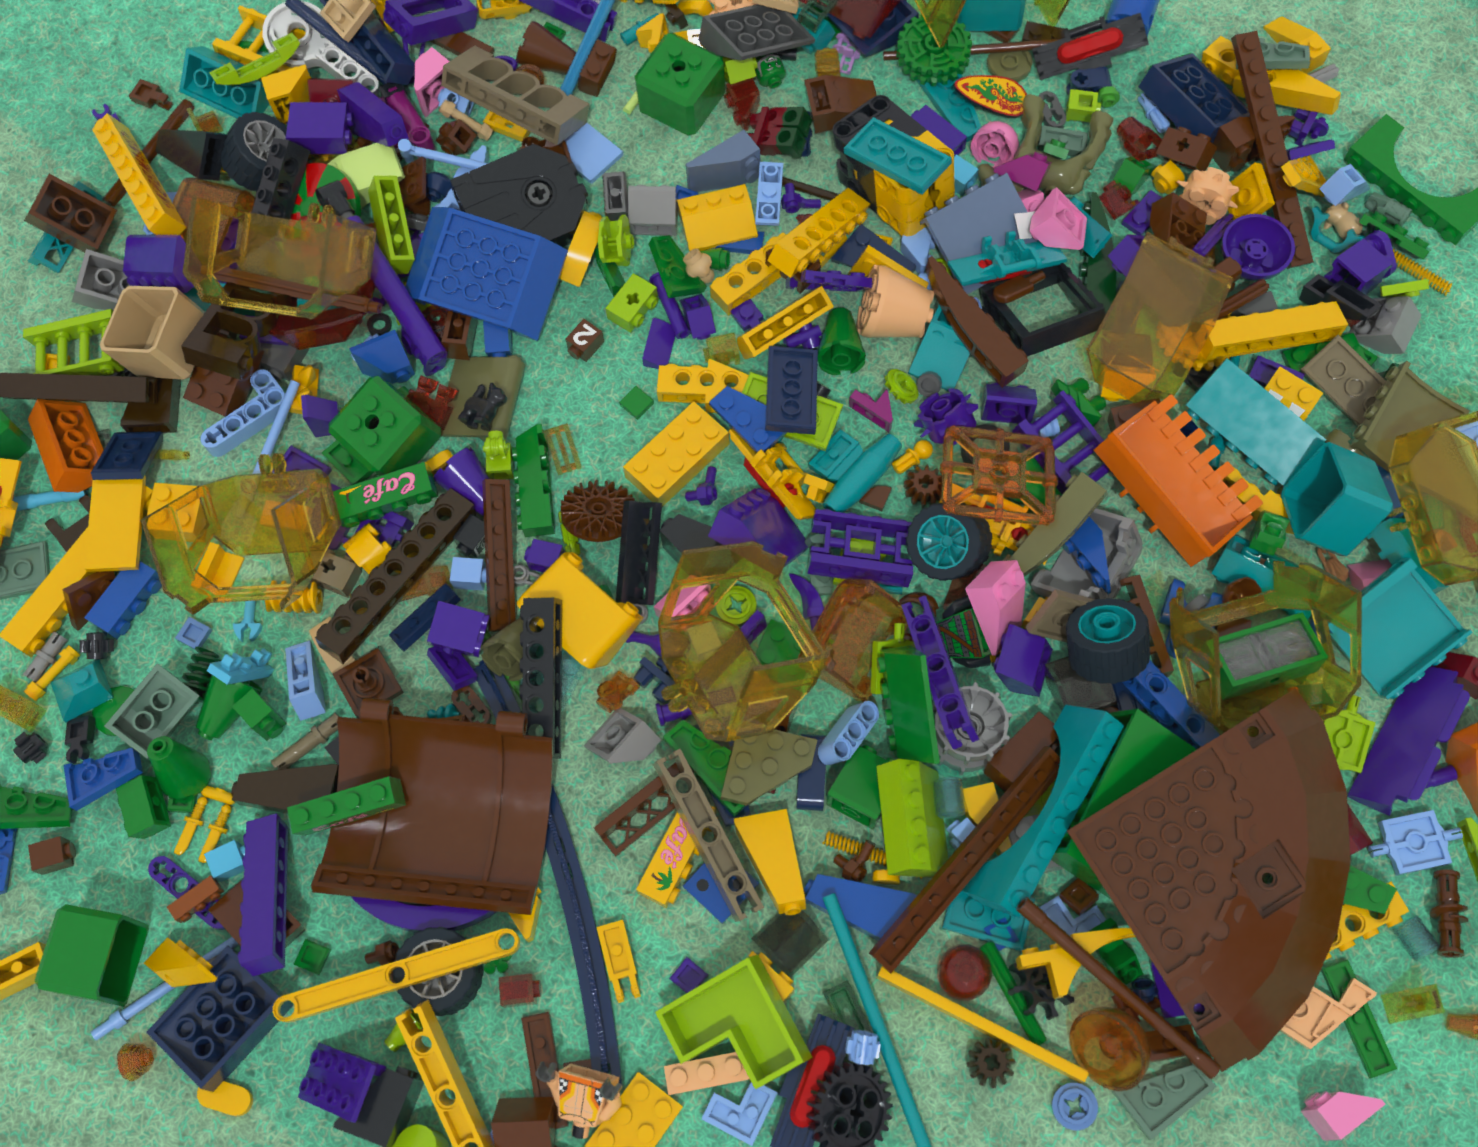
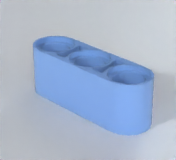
M865 701L850 706L845 710L819 745L818 757L823 764L832 765L851 758L879 718V710L876 704L872 701Z

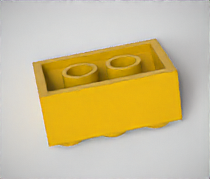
M745 184L677 200L679 218L689 251L695 248L703 251L716 248L719 245L758 237L752 204Z

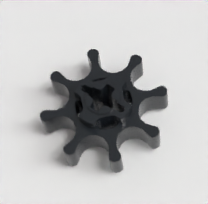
M1016 962L1009 966V970L1020 977L1021 983L1020 986L1009 989L1008 994L1012 996L1016 993H1021L1027 998L1028 1004L1023 1011L1025 1016L1035 1013L1036 1005L1038 1004L1044 1008L1046 1019L1051 1020L1058 1016L1054 1006L1055 1000H1059L1065 1006L1074 1002V997L1070 995H1064L1058 999L1053 998L1046 965L1018 970ZM1036 982H1038V983H1040V982H1042V983L1048 982V983H1049V984H1047V985H1037V986L1035 985Z

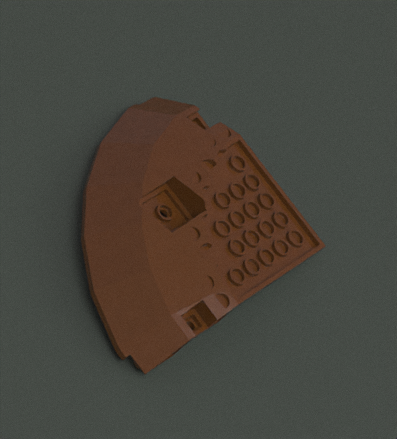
M1296 688L1067 831L1162 976V980L1191 1022L1202 1043L1212 1058L1221 1066V1072L1245 1058L1249 1061L1260 1054L1307 1000L1337 935L1351 863L1347 790L1324 722L1315 709L1313 711L1310 709ZM1249 727L1257 729L1258 734L1256 737L1248 735L1247 730ZM1270 873L1273 881L1270 884H1265L1262 881L1263 874ZM1200 1003L1204 1006L1203 1013H1194L1193 1007L1195 1004Z

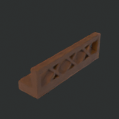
M676 762L667 769L672 777L680 774ZM659 776L594 827L596 833L615 857L676 809L674 804H671L669 794L663 793L666 789ZM656 797L668 798L667 808L662 812L651 811L652 801ZM648 805V810H641ZM636 813L647 814L646 825L641 829L630 828L631 817ZM651 815H657L655 818H653V819L650 821V816H651ZM626 821H628L627 827H620ZM615 829L626 831L625 842L615 848L607 837ZM630 831L636 832L629 838Z

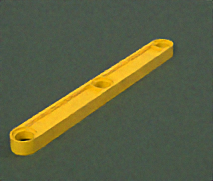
M500 929L303 989L278 998L273 1005V1014L277 1020L290 1023L481 965L516 953L520 947V938L512 929ZM505 934H510L514 937V945L508 950L501 949L499 945L500 938ZM401 967L405 971V977L402 982L395 984L391 981L390 974L393 969ZM286 1001H291L294 1004V1012L289 1017H283L280 1013L281 1005Z

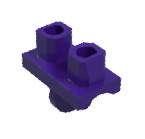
M1297 109L1294 117L1304 120L1305 123L1294 120L1288 135L1297 138L1295 144L1302 146L1308 132L1311 133V138L1313 139L1325 136L1328 133L1329 125L1325 122L1326 119L1324 117L1315 119L1318 112Z

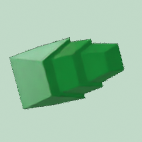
M1079 378L1070 385L1065 384L1059 379L1056 380L1051 387L1054 395L1057 396L1063 390L1066 394L1071 395L1076 402L1077 408L1094 428L1102 417L1099 411L1106 407L1105 399L1100 395H1096L1091 400H1088L1083 395L1089 390V383L1084 378Z

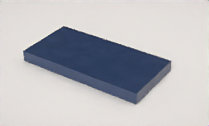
M769 346L765 431L815 435L818 350Z

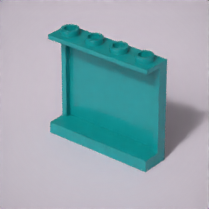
M1401 558L1319 624L1379 697L1384 699H1394L1404 692L1403 687L1410 682L1413 683L1420 680L1425 675L1424 671L1431 665L1436 666L1444 661L1447 657L1446 653L1451 649H1458L1468 641L1467 637L1473 633L1470 629H1464L1417 573L1415 568L1418 566L1411 558Z

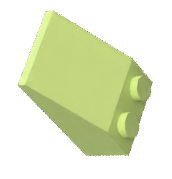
M375 143L341 154L328 163V165L343 171L353 181L359 193L361 208L370 203L368 189L373 176H397L398 182L405 178L394 145L387 147Z

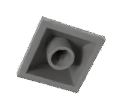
M618 707L587 741L584 747L611 764L644 760L653 753L661 739L643 720Z

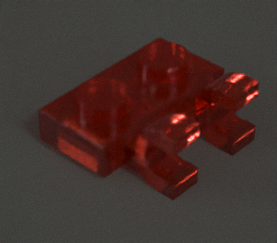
M421 375L417 390L410 389L407 397L441 427V430H444L453 410V407L448 406V403L455 398L458 390L440 384L437 396L433 399L429 397V394L435 391L439 382Z

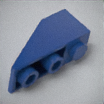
M1089 516L1079 530L1063 545V548L1068 554L1072 553L1076 557V562L1083 571L1087 570L1090 573L1091 579L1097 588L1102 587L1107 594H1110L1111 587L1103 533Z

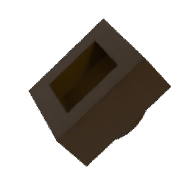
M664 4L667 10L665 16L672 26L677 24L681 30L688 26L684 13L676 4Z

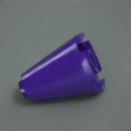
M471 447L469 449L464 448L446 461L448 465L444 471L439 468L434 475V481L446 491L450 488L474 504L477 513L484 516L482 481L490 478L475 451Z

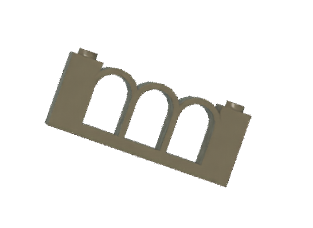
M475 45L443 65L441 86L555 145L560 144L587 122L589 103L572 94L567 96L558 87L545 84L540 85V81L534 75L523 71H513L512 66L508 62L499 58H493V54ZM485 80H495V81H494L493 83H489V82H487V81H485ZM513 93H518V94H523V95H521V96L518 98V97H516V96H514V95H512V94H513ZM538 107H547L550 109L545 112Z

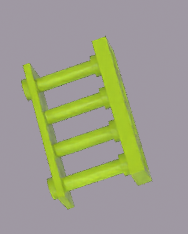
M103 310L23 329V338L36 347L35 373L32 374L108 376L113 375L115 372L124 371V366L102 350L101 358L90 360V337L101 334L102 340L113 310ZM79 339V363L68 365V342ZM57 344V368L46 370V347Z

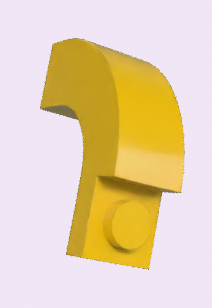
M584 211L569 246L559 279L580 287L598 243L599 222L602 219L600 214Z

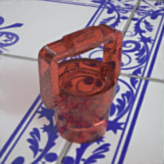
M1133 116L1124 119L1119 124L1116 133L1124 143L1125 149L1135 159L1143 161L1158 157L1156 151L1162 139L1150 127L1145 126ZM1152 143L1156 146L1155 148L1146 150Z

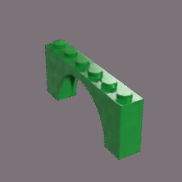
M1385 114L1350 147L1344 160L1348 165L1351 164L1355 170L1357 169L1362 173L1368 182L1376 184L1383 189L1388 197L1396 199L1402 205L1407 206V208H1411L1412 213L1418 216L1425 226L1432 227L1441 234L1445 241L1451 242L1456 246L1478 224V187L1461 196L1438 197L1421 192L1411 186L1398 171L1394 160V145L1405 127Z

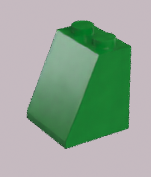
M863 745V747L859 746L851 758L846 761L827 794L826 805L874 830L882 815L876 766L893 761L894 759L889 757L884 759L878 756L877 751L866 745Z

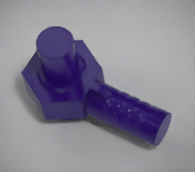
M793 183L785 185L786 194H783L781 204L782 209H785L787 213H796L800 208H821V199H804L800 194L795 193Z
M710 466L707 468L705 482L699 484L696 488L697 490L685 493L687 502L698 500L701 506L710 505L714 500H717V489L714 486L717 472L715 467Z

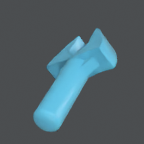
M254 595L246 596L243 621L240 624L233 623L234 632L241 642H243V633L247 627L251 629L249 637L251 642L258 637L263 627L261 623L254 622L256 597Z

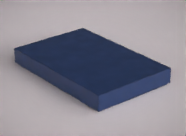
M114 433L91 471L92 479H143L163 442V433Z

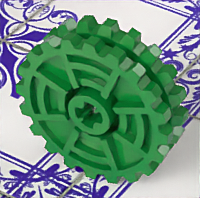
M932 12L928 16L926 13H922L920 18L913 17L911 18V24L905 23L903 31L899 32V40L897 41L898 65L903 67L902 72L905 75L910 74L912 81L918 79L922 85H925L927 82L931 86H936L939 82L942 85H946L949 79L955 81L958 77L957 74L963 75L965 67L969 65L970 48H972V40H969L971 37L970 31H965L966 25L964 23L959 24L958 18L955 16L948 18L947 13L938 15L937 12Z

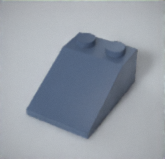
M745 130L740 131L685 164L688 189L702 192L755 182L759 177L760 148Z

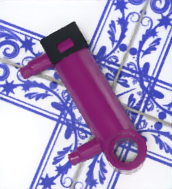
M388 82L379 86L378 88L382 96L380 99L402 116L409 138L407 140L410 141L411 145L435 151L436 147L430 130L425 126L403 84ZM398 143L394 145L395 149L398 148Z

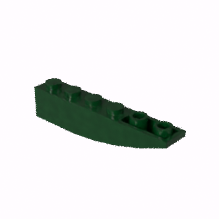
M1092 192L1089 201H1085L1083 210L1110 232L1097 192ZM1112 237L1094 258L1081 249V256H1085V263L1082 262L1080 267V277H1084L1083 285L1088 291L1091 290L1094 297L1099 303L1103 304L1107 313L1103 330H1110L1115 318L1116 270L1112 266L1113 262L1108 257L1114 249ZM1078 308V314H1081L1082 311Z

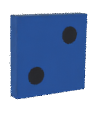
M704 863L683 885V888L723 924L732 914ZM745 870L755 889L759 882ZM731 876L728 880V887L736 892L739 889L740 883L737 878ZM744 893L736 897L739 906L747 898Z

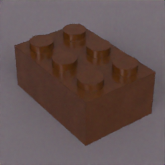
M49 173L24 221L84 253L86 249L96 252L117 210Z
M218 332V334L216 335L229 340L238 341V339L221 332ZM260 350L253 358L252 368L244 374L241 380L195 366L183 398L226 417L245 404L251 388L250 378L257 371L264 351Z

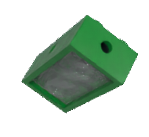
M1303 612L1208 640L1199 654L1223 701L1317 672L1328 659V655Z

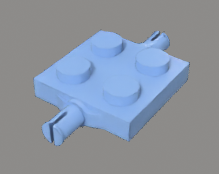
M1434 810L1378 822L1383 836V844L1369 846L1368 851H1373L1370 853L1372 858L1387 854L1397 876L1451 864L1452 860L1448 852V841L1462 839L1463 834L1459 833L1461 832L1459 827L1444 831L1438 823Z

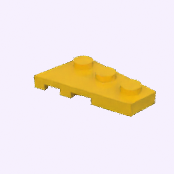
M870 245L865 248L847 274L850 275L853 272L865 273V277H868L874 265H884L925 288L929 284Z

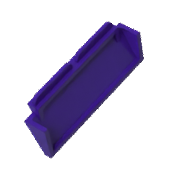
M1429 667L1424 671L1425 675L1420 680L1413 683L1410 682L1403 687L1404 692L1397 697L1364 762L1362 773L1357 775L1348 793L1350 799L1390 816L1395 798L1406 803L1409 799L1416 801L1421 798L1441 757V750L1435 746L1438 741L1442 743L1449 741L1470 699V694L1463 690L1464 685L1457 684V671Z

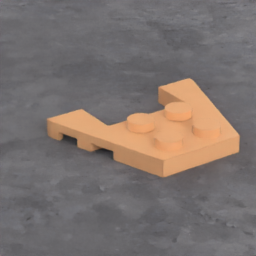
M1353 978L1337 1002L1313 986L1307 1000L1280 1031L1309 1050L1335 1030L1348 1017L1357 1012L1364 1004L1373 999L1377 992Z

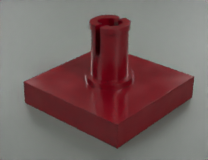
M310 78L308 79L309 102H341L337 89L355 83V79Z

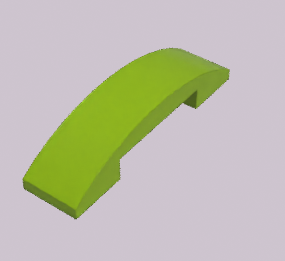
M290 33L272 42L276 50L236 70L231 63H228L209 73L215 83L220 85H236L257 80L282 66L297 50L300 42L293 33Z

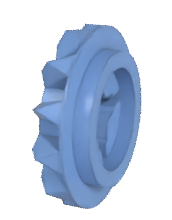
M1067 1083L1054 1093L1051 1105L1054 1118L1064 1128L1074 1131L1083 1130L1095 1121L1098 1113V1103L1095 1095L1088 1087L1080 1083ZM1080 1095L1079 1107L1086 1113L1075 1112L1069 1118L1070 1107L1064 1102V1099L1073 1102Z

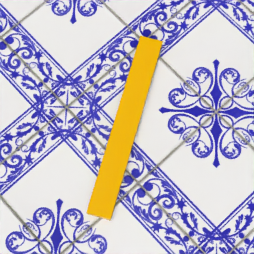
M881 967L877 979L997 1041L1001 1040L1003 1044L1080 1084L1086 1081L1089 1074L1087 1070L895 971L891 974Z

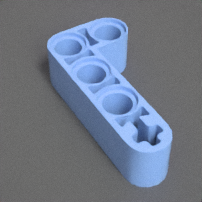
M257 370L250 378V383L258 396L202 433L200 441L212 456L221 457L274 422L285 392L267 370Z

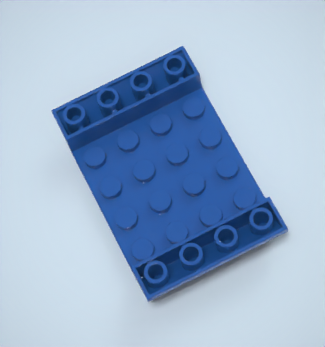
M432 207L405 287L416 303L422 305L428 303L512 330L516 335L538 341L568 250L536 234L450 207Z

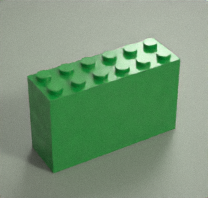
M1139 709L1109 712L1124 727L1068 830L1197 749ZM1066 831L1051 860L1111 899Z

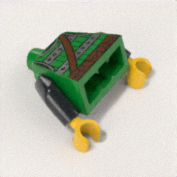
M968 595L954 600L942 613V620L937 622L950 658L967 668L990 666L991 663H995L996 656L989 655L991 652Z

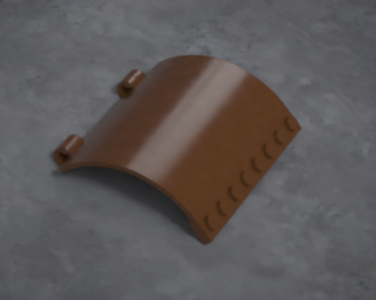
M364 697L361 703L360 719L338 717L339 772L337 792L389 776L401 780L406 805L331 828L322 862L318 865L311 884L312 892L531 915L540 879L549 822L553 774V738L526 735L527 713L499 711L496 725L394 715L393 700Z

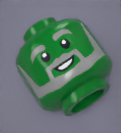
M773 53L758 56L756 58L757 68L755 72L759 84L771 89L780 86L786 76V70L780 56Z

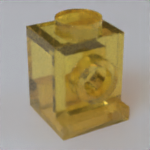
M734 333L706 339L707 348L703 349L705 363H708V359H712L724 365H728L731 361H734L735 365L740 364V354Z

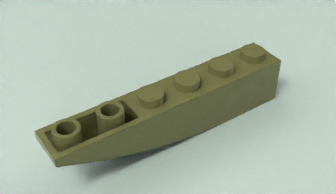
M1081 472L1078 476L1074 474L1065 485L1068 489L1062 496L1058 494L1049 504L1050 511L1045 516L1041 514L1032 525L1035 529L1029 536L1025 534L1016 544L1018 548L1012 556L1008 554L1003 559V561L1017 560L1024 577L1054 555L1079 530L1108 495L1107 490L1085 473Z

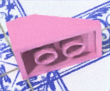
M1017 560L990 562L965 588L992 656H996L1001 651L1002 636L1007 632L1008 625L1012 624L1020 628L1022 625L1026 582Z

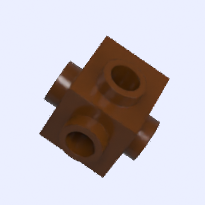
M461 119L449 123L445 122L438 131L440 134L435 141L441 145V149L447 154H465L470 149L471 143L477 134Z

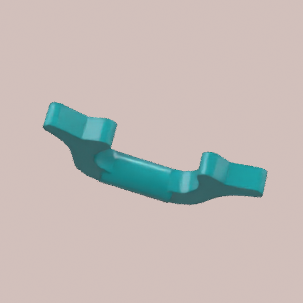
M1318 206L1312 208L1315 218L1311 230L1312 239L1330 250V252H1341L1350 244L1359 242L1363 238L1365 239V236L1357 235L1354 229H1350L1343 242L1333 241L1322 234L1320 229L1321 224L1330 217V214L1323 213Z

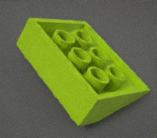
M896 759L876 766L888 875L933 878L948 860L938 772L919 761Z

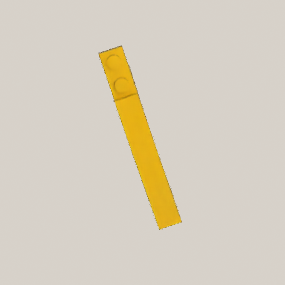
M1116 928L1074 933L1070 937L1092 954L1106 944L1121 939L1135 938V935L1130 928ZM1057 943L1049 945L1050 950L1039 952L1038 947L1022 950L1023 955L1016 958L1018 970L1046 965L1053 998L1058 999L1067 995L1070 984L1081 964Z

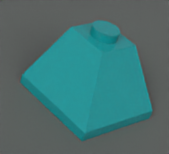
M95 659L51 682L62 719L65 723L114 698L100 659Z

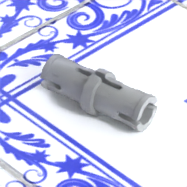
M53 631L43 648L36 651L35 654L37 656L26 671L23 672V675L37 682L48 666L55 663L56 660L54 658L68 640Z

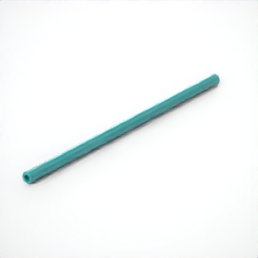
M835 893L823 897L824 904L873 1033L878 1036L877 1041L881 1044L880 1051L915 1144L917 1147H932Z

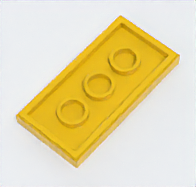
M146 476L143 479L92 481L84 568L87 572L139 570Z

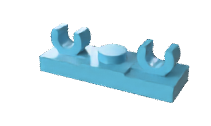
M262 648L261 651L255 649L250 657H242L237 653H233L232 656L225 654L222 661L210 663L207 672L227 685L266 678L274 670V668L266 664L271 658L272 653Z

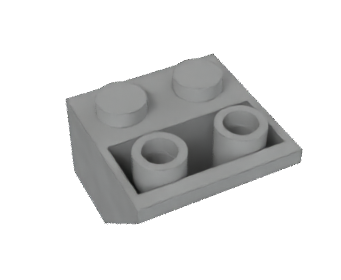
M667 185L628 186L630 234L677 236L678 205L676 187Z
M1410 296L1375 298V301L1382 304L1381 308L1366 321L1355 320L1349 334L1354 333L1360 344L1380 353H1404L1422 316Z

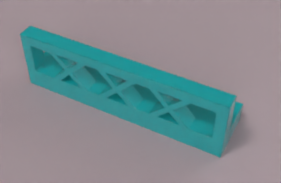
M80 181L72 185L100 201L103 199L102 195ZM44 232L27 261L36 266L41 263L52 271L59 273L74 247L69 244L60 245L59 239ZM57 249L60 257L57 265L44 258L48 251Z

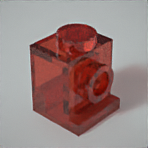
M1115 180L1102 188L1104 193L1099 196V199L1114 220L1120 218L1140 203L1138 199L1133 201L1130 190L1125 185L1122 186L1121 183L1117 184Z

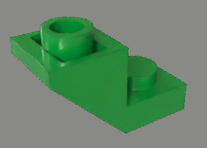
M1110 917L1088 932L1116 929L1118 926ZM1123 939L1106 944L1096 950L1106 968L1125 985L1143 975L1137 955L1123 942Z

